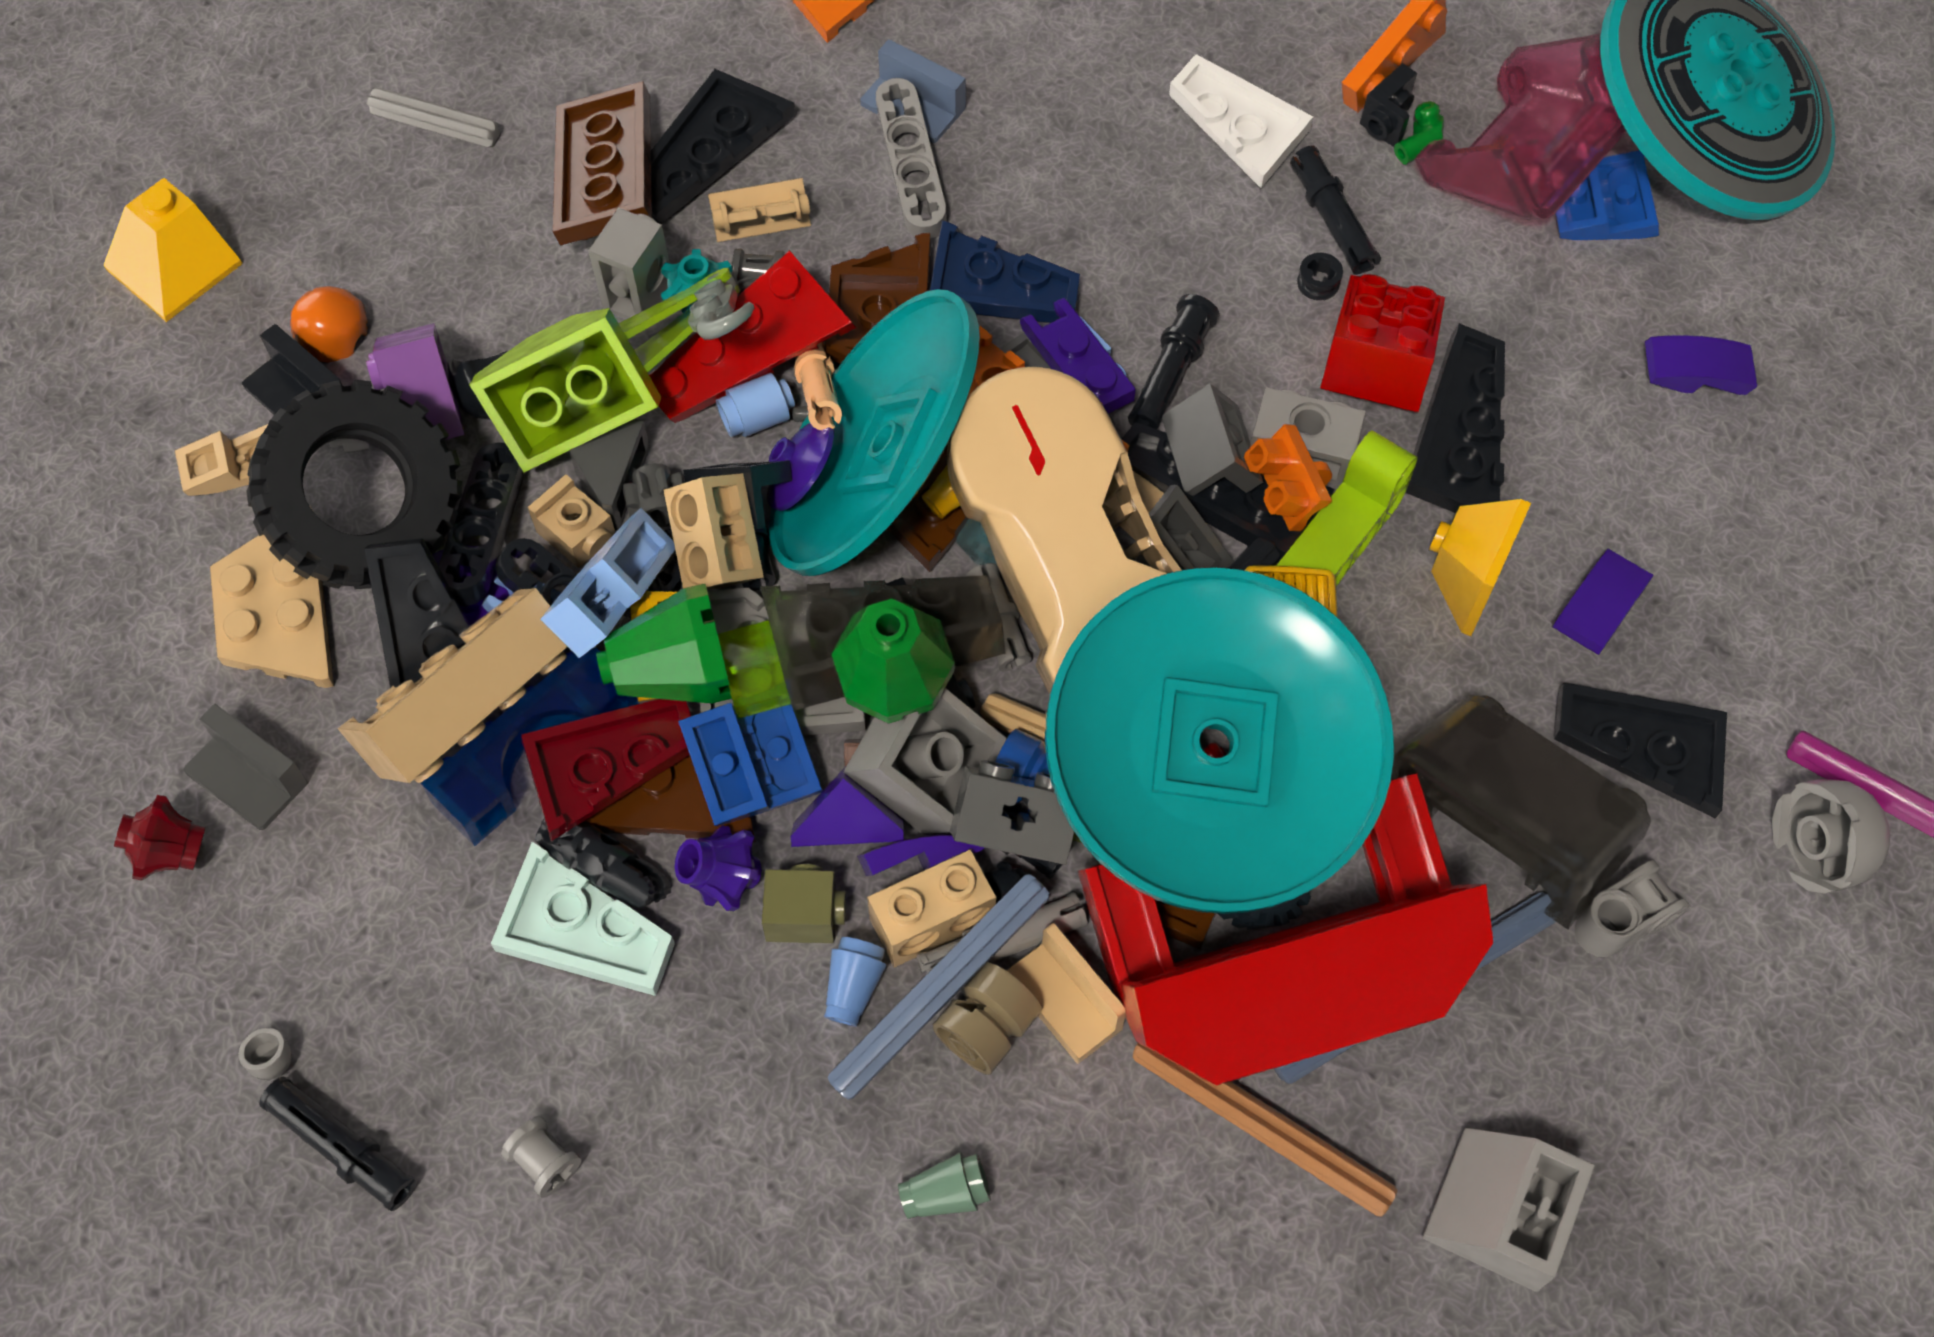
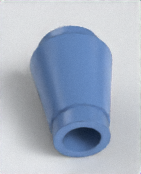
M841 937L838 949H832L826 1000L827 1008L824 1015L826 1019L857 1027L860 1016H862L887 966L882 962L885 952L884 948L860 939Z

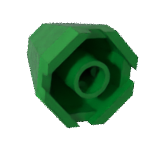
M706 583L680 590L613 631L604 639L606 650L596 652L603 684L614 683L618 695L710 704L733 699Z
M892 598L869 605L853 614L832 652L833 663L846 703L888 724L902 720L904 715L917 711L918 714L934 710L955 670V662L940 620Z

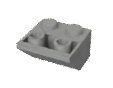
M1465 1128L1422 1238L1530 1290L1538 1292L1556 1276L1595 1165L1537 1138Z

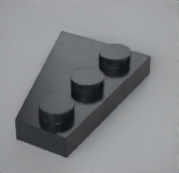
M1562 684L1558 692L1554 740L1713 818H1716L1722 811L1727 712L1575 684Z

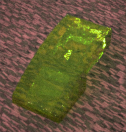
M770 620L718 634L730 684L729 688L738 719L792 704Z

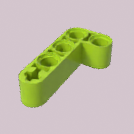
M1371 430L1368 432L1353 453L1343 482L1331 496L1332 502L1317 513L1276 566L1326 569L1335 575L1337 586L1390 518L1387 512L1392 515L1406 493L1418 457L1375 431Z

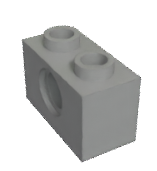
M618 207L588 252L603 309L610 308L614 315L628 319L663 301L660 294L667 289V279L662 275L661 268L665 263L670 264L662 224L657 223L647 215H636Z
M1266 387L1253 432L1251 446L1258 439L1271 438L1284 424L1296 425L1313 462H1326L1332 472V479L1329 483L1340 485L1343 482L1349 461L1357 448L1366 411L1352 408L1341 402H1327L1301 396L1299 393L1291 390H1276ZM1301 432H1307V433H1310V434H1312V435H1306V434H1303V433H1301Z

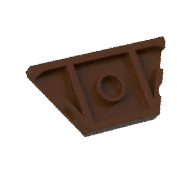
M930 233L916 235L915 244L893 252L890 251L888 246L871 251L864 258H852L831 266L829 296L856 328L842 336L836 334L825 340L827 358L830 356L832 361L841 364L857 343L881 319L905 301L928 291Z

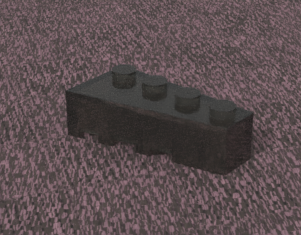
M988 575L915 579L913 585L888 586L885 580L864 581V587L831 589L830 583L807 584V590L781 591L780 585L760 586L784 680L794 711L845 697L833 663L832 652L853 614L869 605L891 598L940 620L955 662V667L1006 654L1003 621Z

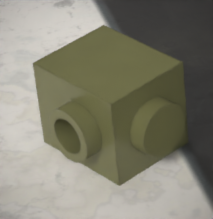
M813 864L795 865L791 870H765L762 927L766 942L834 943L835 925H845L846 891H836L834 871H824L822 867Z

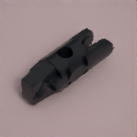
M543 819L537 831L535 842L569 870L571 868L586 877L593 886L609 896H616L625 903L629 902L630 906H635V908H644L653 901L657 903L667 898V894L671 893L670 888L672 886L670 885V880L667 879V875H664L662 871H657L656 867L641 859L637 852L594 825L583 821L551 841L545 820Z

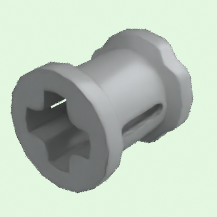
M537 1116L528 1120L512 1133L502 1147L501 1156L507 1162L515 1161L535 1182L534 1191L540 1197L545 1198L555 1193L575 1174L581 1164V1158L576 1152H566L547 1132L548 1123L542 1117Z

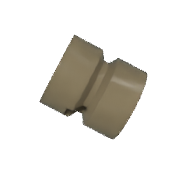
M987 962L964 986L966 999L953 1000L933 1023V1030L950 1051L978 1072L989 1075L1011 1050L1010 1036L1022 1037L1041 1014L1042 1007L1031 991L1017 978L1001 967Z

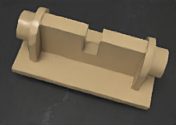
M803 178L708 194L717 242L811 226L809 218L810 208L807 194H805Z

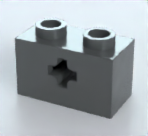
M981 760L980 768L965 765L950 828L954 841L1058 864H1067L1074 830L1069 825L1058 803L1050 774L1037 772L1034 781L1013 776L1014 767L994 761ZM1022 797L1023 802L1030 809L1029 814L1018 813L1016 821H1011L1009 815L1003 809L1004 805L1013 806L1016 804L1017 798Z

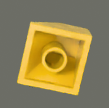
M162 178L125 206L103 266L111 275L167 322L241 266L242 262L196 204L169 181Z
M1516 499L1464 505L1459 507L1451 525L1441 521L1429 550L1438 553L1431 572L1461 633L1472 636L1530 508V502Z

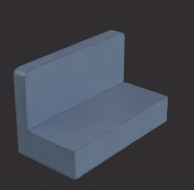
M888 39L878 50L879 78L861 97V106L878 115L876 105V91L884 81L892 78L908 80L917 90L929 141L936 143L966 109V78ZM900 98L891 100L894 103L896 117L904 115L903 104Z

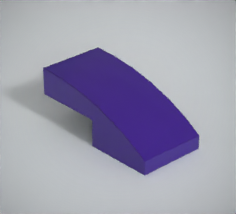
M1689 335L1654 336L1645 341L1649 380L1652 384L1683 393H1694L1701 386L1707 385L1737 395H1747L1758 386L1751 345L1721 338Z
M1608 548L1554 623L1553 628L1599 655L1654 575Z
M941 835L892 843L860 854L857 858L865 875L872 876L916 855L923 869L927 870L970 849L975 854L985 848L954 841L952 836Z

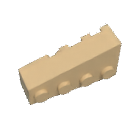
M536 588L517 590L462 632L460 638L465 642V645L459 649L455 645H450L436 652L421 664L422 667L419 669V673L422 678L415 683L412 680H408L396 688L393 685L376 698L378 703L376 708L378 711L363 723H359L353 716L337 729L380 778L410 783L413 780L420 783L426 780L443 765L444 761L440 756L455 743L463 746L477 737L486 727L482 721L497 707L500 710H505L512 706L526 693L527 690L523 685L538 672L541 675L549 673L566 659L567 654L563 650L568 646L540 620L550 605Z

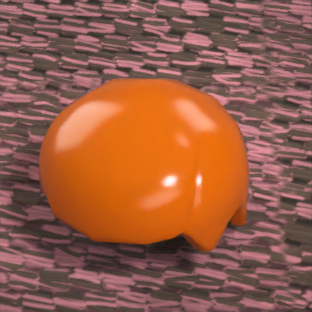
M333 286L316 287L301 296L291 310L290 327L293 339L320 362L330 363L348 358L354 354L358 338L361 335H367L366 324L368 322L364 304L346 289Z

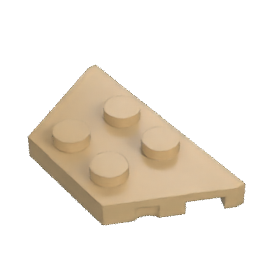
M264 535L255 537L210 566L217 657L223 665L243 670L259 669L266 675L286 679L287 676L310 680L314 681L316 686L323 688L334 687L322 580L312 576L305 579L293 572L295 569L293 565L284 558L279 561L269 550L271 544Z

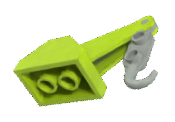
M723 268L711 273L686 290L620 323L617 322L610 308L571 315L527 337L475 374L469 386L522 471L526 472L658 408L661 396L649 377L648 372L693 332H698L700 337L705 340H713L731 332L752 315L754 305L751 302H747L740 309L733 312L736 308L735 304L740 289L729 269ZM695 302L686 312L637 349H633L628 339Z

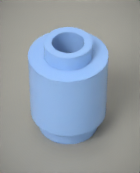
M772 373L725 391L726 396L716 399L719 415L730 437L738 434L747 437L790 419L788 409L795 407L791 390L785 379L777 381Z

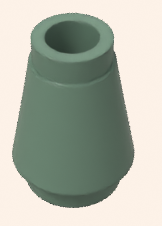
M960 1152L910 1178L909 1181L898 1184L901 1203L908 1219L917 1216L926 1217L978 1211V1204L991 1201L987 1178L977 1153L964 1157L963 1153Z

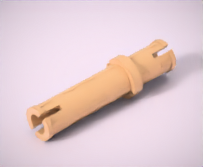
M824 342L818 344V349L806 351L800 356H795L797 360L794 365L796 380L799 384L802 382L809 421L818 430L828 427L831 429L835 428L832 416L838 424L842 418L841 407L838 404L832 381V375L835 372L833 361L830 356L827 358Z

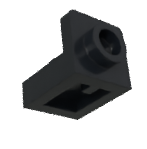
M1404 63L1368 93L1359 123L1366 128L1372 137L1384 140L1392 147L1403 140L1409 120L1407 111L1415 97L1411 92L1417 72Z

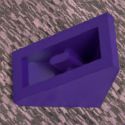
M845 766L794 821L791 832V847L904 841V819L844 773Z

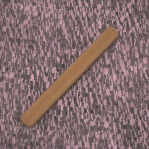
M1137 1043L1132 1057L1143 1067L1374 1215L1383 1216L1390 1208L1398 1190L1389 1181L1230 1081L1216 1086L1142 1044Z

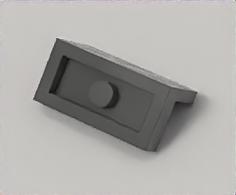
M1208 384L1163 414L1162 421L1183 490L1186 493L1194 496L1223 477L1246 493L1263 483L1261 474L1250 472L1244 459V454L1251 447L1238 405L1212 384Z
M214 703L199 718L212 736V739L186 764L184 772L257 829L264 830L308 785V782L291 759Z

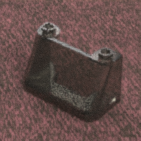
M1467 695L1407 741L1394 756L1391 780L1417 773L1430 817L1432 818L1438 810L1525 869L1528 875L1524 885L1533 891L1539 885L1545 889L1552 902L1547 906L1544 914L1567 930H1569L1643 840L1651 823L1647 804L1639 794L1631 789L1621 788L1507 713L1503 706L1490 696Z

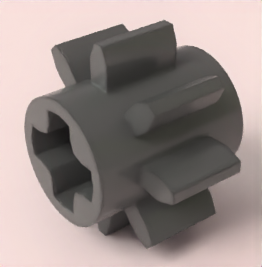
M659 463L639 467L632 474L633 483L623 484L622 486L629 518L642 508L660 528L670 525L663 490L683 484L682 473L678 472L671 475L670 469L666 465Z

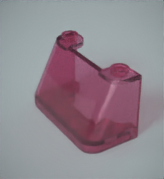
M1601 33L1517 47L1503 62L1497 77L1499 91L1507 106L1472 145L1467 148L1457 149L1447 139L1435 140L1430 142L1415 157L1414 160L1427 183L1434 188L1526 220L1545 219L1553 216L1627 132L1614 108L1605 83L1600 54Z

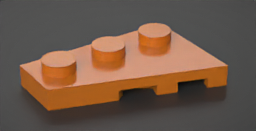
M1411 0L1341 82L1343 103L1357 113L1361 111L1371 90L1402 63L1410 66L1446 33V0Z

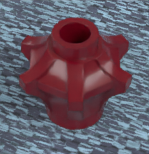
M157 795L147 808L136 812L135 817L123 814L114 847L125 849L124 854L132 865V879L142 881L154 873L165 870L184 868L194 871L206 827L192 824L191 820L181 816L172 807L167 797Z

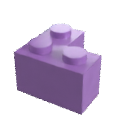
M435 323L376 338L373 351L368 354L369 360L366 361L374 389H385L388 385L403 391L400 399L410 405H413L418 400L429 409L425 417L433 426L441 422L449 434L447 439L464 435L463 420L451 388L447 361Z

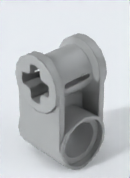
M1655 860L1641 865L1615 885L1600 892L1577 919L1575 937L1579 945L1587 953L1597 957H1609L1617 954L1644 936L1653 935L1668 926L1691 907L1686 899L1678 900L1657 872L1660 866ZM1598 917L1610 920L1617 931L1607 929Z

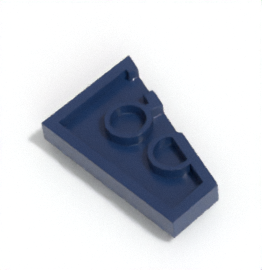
M942 220L930 291L937 289L951 291L969 303L978 315L1021 319L1031 314L1036 321L1051 323L1059 319L1055 313L1053 303L1061 298H1065L1076 311L1080 274L1028 253L1017 256L999 249L997 241L982 235L979 240L959 233L957 225Z

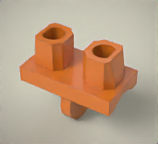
M1284 424L1271 438L1258 439L1245 452L1244 459L1250 472L1263 474L1268 484L1263 500L1270 515H1282L1289 531H1302L1313 514L1327 507L1332 502L1325 487L1332 479V472L1326 462H1313L1296 425Z

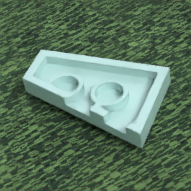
M534 842L530 845L491 941V945L496 952L654 996L658 992L675 945L673 937L620 900H614L590 884L586 877L572 868L570 870L550 857L546 850Z

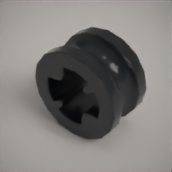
M1323 252L1306 256L1302 260L1297 278L1298 289L1309 299L1319 301L1332 298L1338 292L1343 276L1342 264L1333 255ZM1317 272H1323L1328 275L1327 278L1323 277V281H1317L1312 278L1313 275L1317 276Z

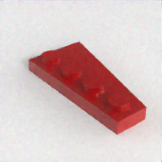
M790 250L737 296L736 308L733 312L740 309L747 302H751L754 305L752 315L744 323L731 332L713 340H705L697 332L649 374L661 396L659 407L672 422H680L716 403V399L726 396V390L768 373H773L774 367L797 355L800 356L806 351L818 349L819 343L836 334L842 336L856 328Z

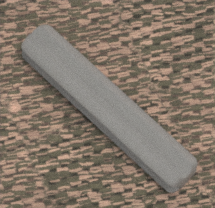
M374 88L371 95L367 98L369 111L373 115L488 148L495 145L500 135L498 123L495 120L383 88Z

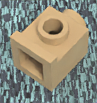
M564 475L528 506L536 532L578 568L592 558L615 534L611 516L579 490L568 475Z

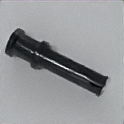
M1186 294L1179 299L1176 307L1178 314L1172 326L1167 327L1161 335V354L1156 364H1154L1137 402L1128 415V422L1131 426L1136 422L1158 430L1162 416L1170 404L1190 362H1194L1201 356L1204 350L1202 341L1208 329L1215 326L1219 319L1220 313L1218 308L1207 298L1196 294Z

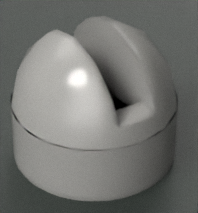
M262 1028L252 1032L244 1039L239 1048L238 1058L242 1066L252 1076L260 1080H273L282 1076L289 1069L292 1053L289 1043L278 1030Z

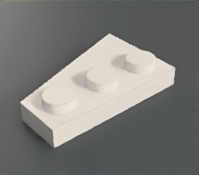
M1197 54L1170 83L1169 96L1260 188L1264 186L1311 129L1313 116Z

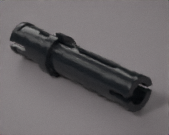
M1307 146L1298 150L1296 155L1301 160V163L1297 157L1292 156L1290 164L1307 190L1305 197L1308 203L1313 208L1316 206L1328 229L1345 255L1352 272L1355 275H1359L1373 270L1375 266L1371 263L1370 259H1372L1374 264H1379L1381 256L1372 245L1365 230L1342 193L1344 186L1339 177H1333L1317 147Z
M285 1076L277 1078L261 1095L259 1106L263 1110L270 1112L305 1143L309 1144L337 1167L336 1174L347 1184L356 1182L383 1203L386 1209L390 1211L398 1209L414 1191L416 1180L406 1175L380 1153V1145L371 1137H359L328 1110L293 1085L290 1079ZM302 1114H304L307 1118H309L312 1122H314L317 1126L324 1130L328 1134V1137L325 1134H323L320 1130H318L315 1126H313L310 1122H308L305 1118H303ZM346 1149L356 1158H359L362 1162L369 1166L374 1172L372 1173L371 1171H369L364 1165H362L351 1155H349L346 1152Z

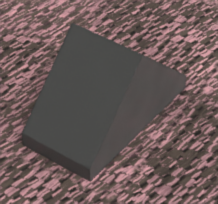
M633 419L569 450L577 478L590 499L611 516L616 531L621 527L627 511L622 486L623 484L633 483L632 474L636 469L644 465L650 448L643 420Z
M1170 485L1148 513L1163 545L1181 570L1227 568L1234 561L1180 487L1178 485ZM1142 554L1137 557L1139 563L1150 566Z

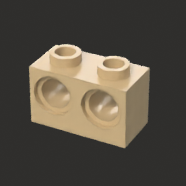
M743 473L701 477L663 490L683 589L706 583L707 590L720 589L764 577Z
M971 849L867 897L870 921L894 968L916 958L919 953H926L962 936L963 931L973 928L996 904V896Z

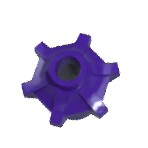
M721 826L710 837L698 840L687 839L681 844L676 854L675 874L677 879L681 883L688 884L690 887L698 890L705 905L713 906L719 901L726 911L734 912L740 908V900L744 891L754 888L761 877V862L756 856L752 855L751 850L754 836L750 831L746 830L732 835L730 827Z

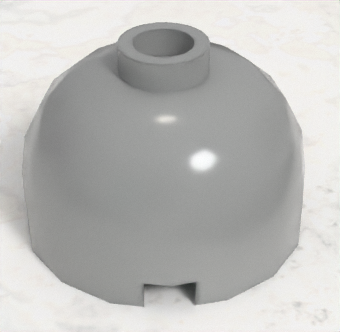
M1818 779L1794 785L1796 788L1792 793L1783 794L1776 803L1772 818L1773 842L1777 849L1787 844L1800 871H1789L1793 881L1807 891L1827 894L1856 886L1868 881L1886 861L1890 848V827L1883 808L1874 796L1849 781Z

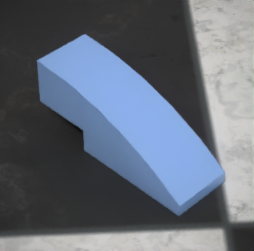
M640 508L591 558L540 620L580 658L604 640L626 609L643 596L674 552V541Z

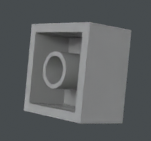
M945 688L934 710L918 714L917 711L904 715V719L890 724L874 717L846 766L844 773L923 834L950 833L965 765L980 768L981 760L995 762L1007 738Z

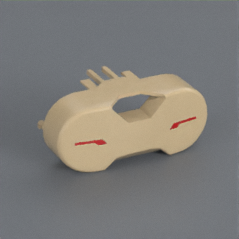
M1021 367L1004 371L989 378L968 396L948 442L947 469L950 483L965 517L980 522L985 531L1002 577L1019 613L1040 648L1035 666L1050 694L1057 671L1069 647L1096 613L1130 588L1149 579L1182 570L1163 545L1137 489L1127 450L1106 409L1087 386L1072 376L1057 370L1043 367ZM1116 494L1120 506L1107 518L1102 507L1103 502L1109 501ZM1126 520L1136 542L1123 551L1113 530ZM1142 554L1150 566L1133 560Z

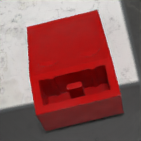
M1365 274L1360 277L1350 275L1320 389L1419 412L1435 358L1445 297L1437 295L1432 289L1424 286H1410L1406 288L1389 284L1386 279L1377 275Z

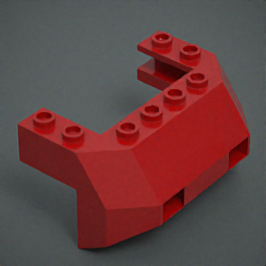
M1417 773L1390 781L1380 815L1370 834L1362 844L1379 902L1173 962L1154 898L1135 890L1117 878L1102 864L1078 870L1109 981L1117 999L1125 1007V1017L1136 1042L1217 1086L1445 1017L1494 942L1487 885H1451Z

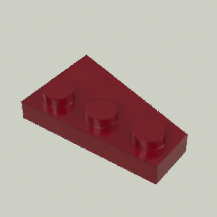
M656 699L521 734L523 747L551 841L690 755L678 722L691 717L686 701Z

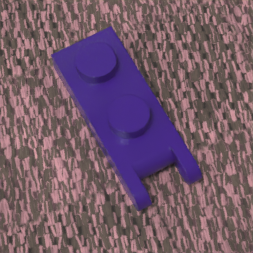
M1061 298L1053 303L1055 313L1059 319L1043 327L1038 324L1031 314L1020 319L1023 332L1050 368L1068 374L1087 386L1097 396L1108 414L1134 401L1135 387L1065 298Z

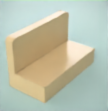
M1054 923L1043 930V939L1040 946L1006 970L1036 997L1042 1007L1041 1014L1038 1017L1077 1064L1123 1030L1126 1015L1125 1007Z

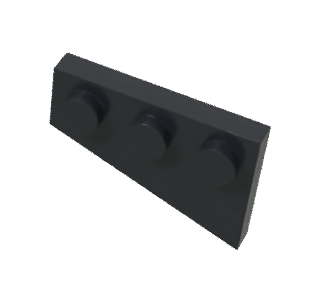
M423 538L367 545L364 550L390 688L393 685L396 688L408 680H412L415 683L422 678L419 673V669L422 667L421 664L432 655L450 645H455L457 649L465 645L460 636L471 625Z

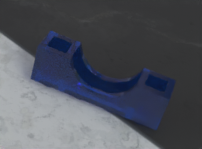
M593 647L580 658L573 651L567 653L566 659L536 686L527 687L526 693L495 721L484 723L486 727L477 737L452 757L443 758V765L433 775L421 782L431 803L474 846L517 810L511 792V779L519 758L525 752L521 734L639 704L637 697L618 695L614 683L603 684L596 657V652L600 651L596 647Z

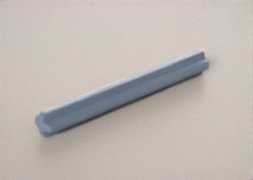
M1030 874L1024 875L829 1073L828 1080L839 1094L848 1100L854 1099L1049 900L1050 894L1048 890L1034 876Z

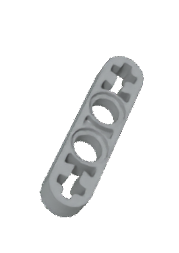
M892 78L884 81L876 91L877 113L905 227L908 232L914 237L921 233H930V239L940 235L942 220L947 221L946 204L917 90L908 80ZM900 98L903 104L904 115L896 117L894 103L891 100ZM910 132L919 137L918 141L909 147H902L894 142V139L902 133ZM913 170H921L928 174V179L918 185L908 184L903 180L904 176ZM926 200L928 213L932 218L928 221H923L919 215L918 202Z

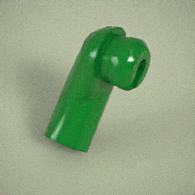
M1430 101L1419 104L1414 111L1416 120L1413 125V135L1395 144V156L1403 165L1434 151L1443 142L1444 117L1440 115V107L1437 103Z

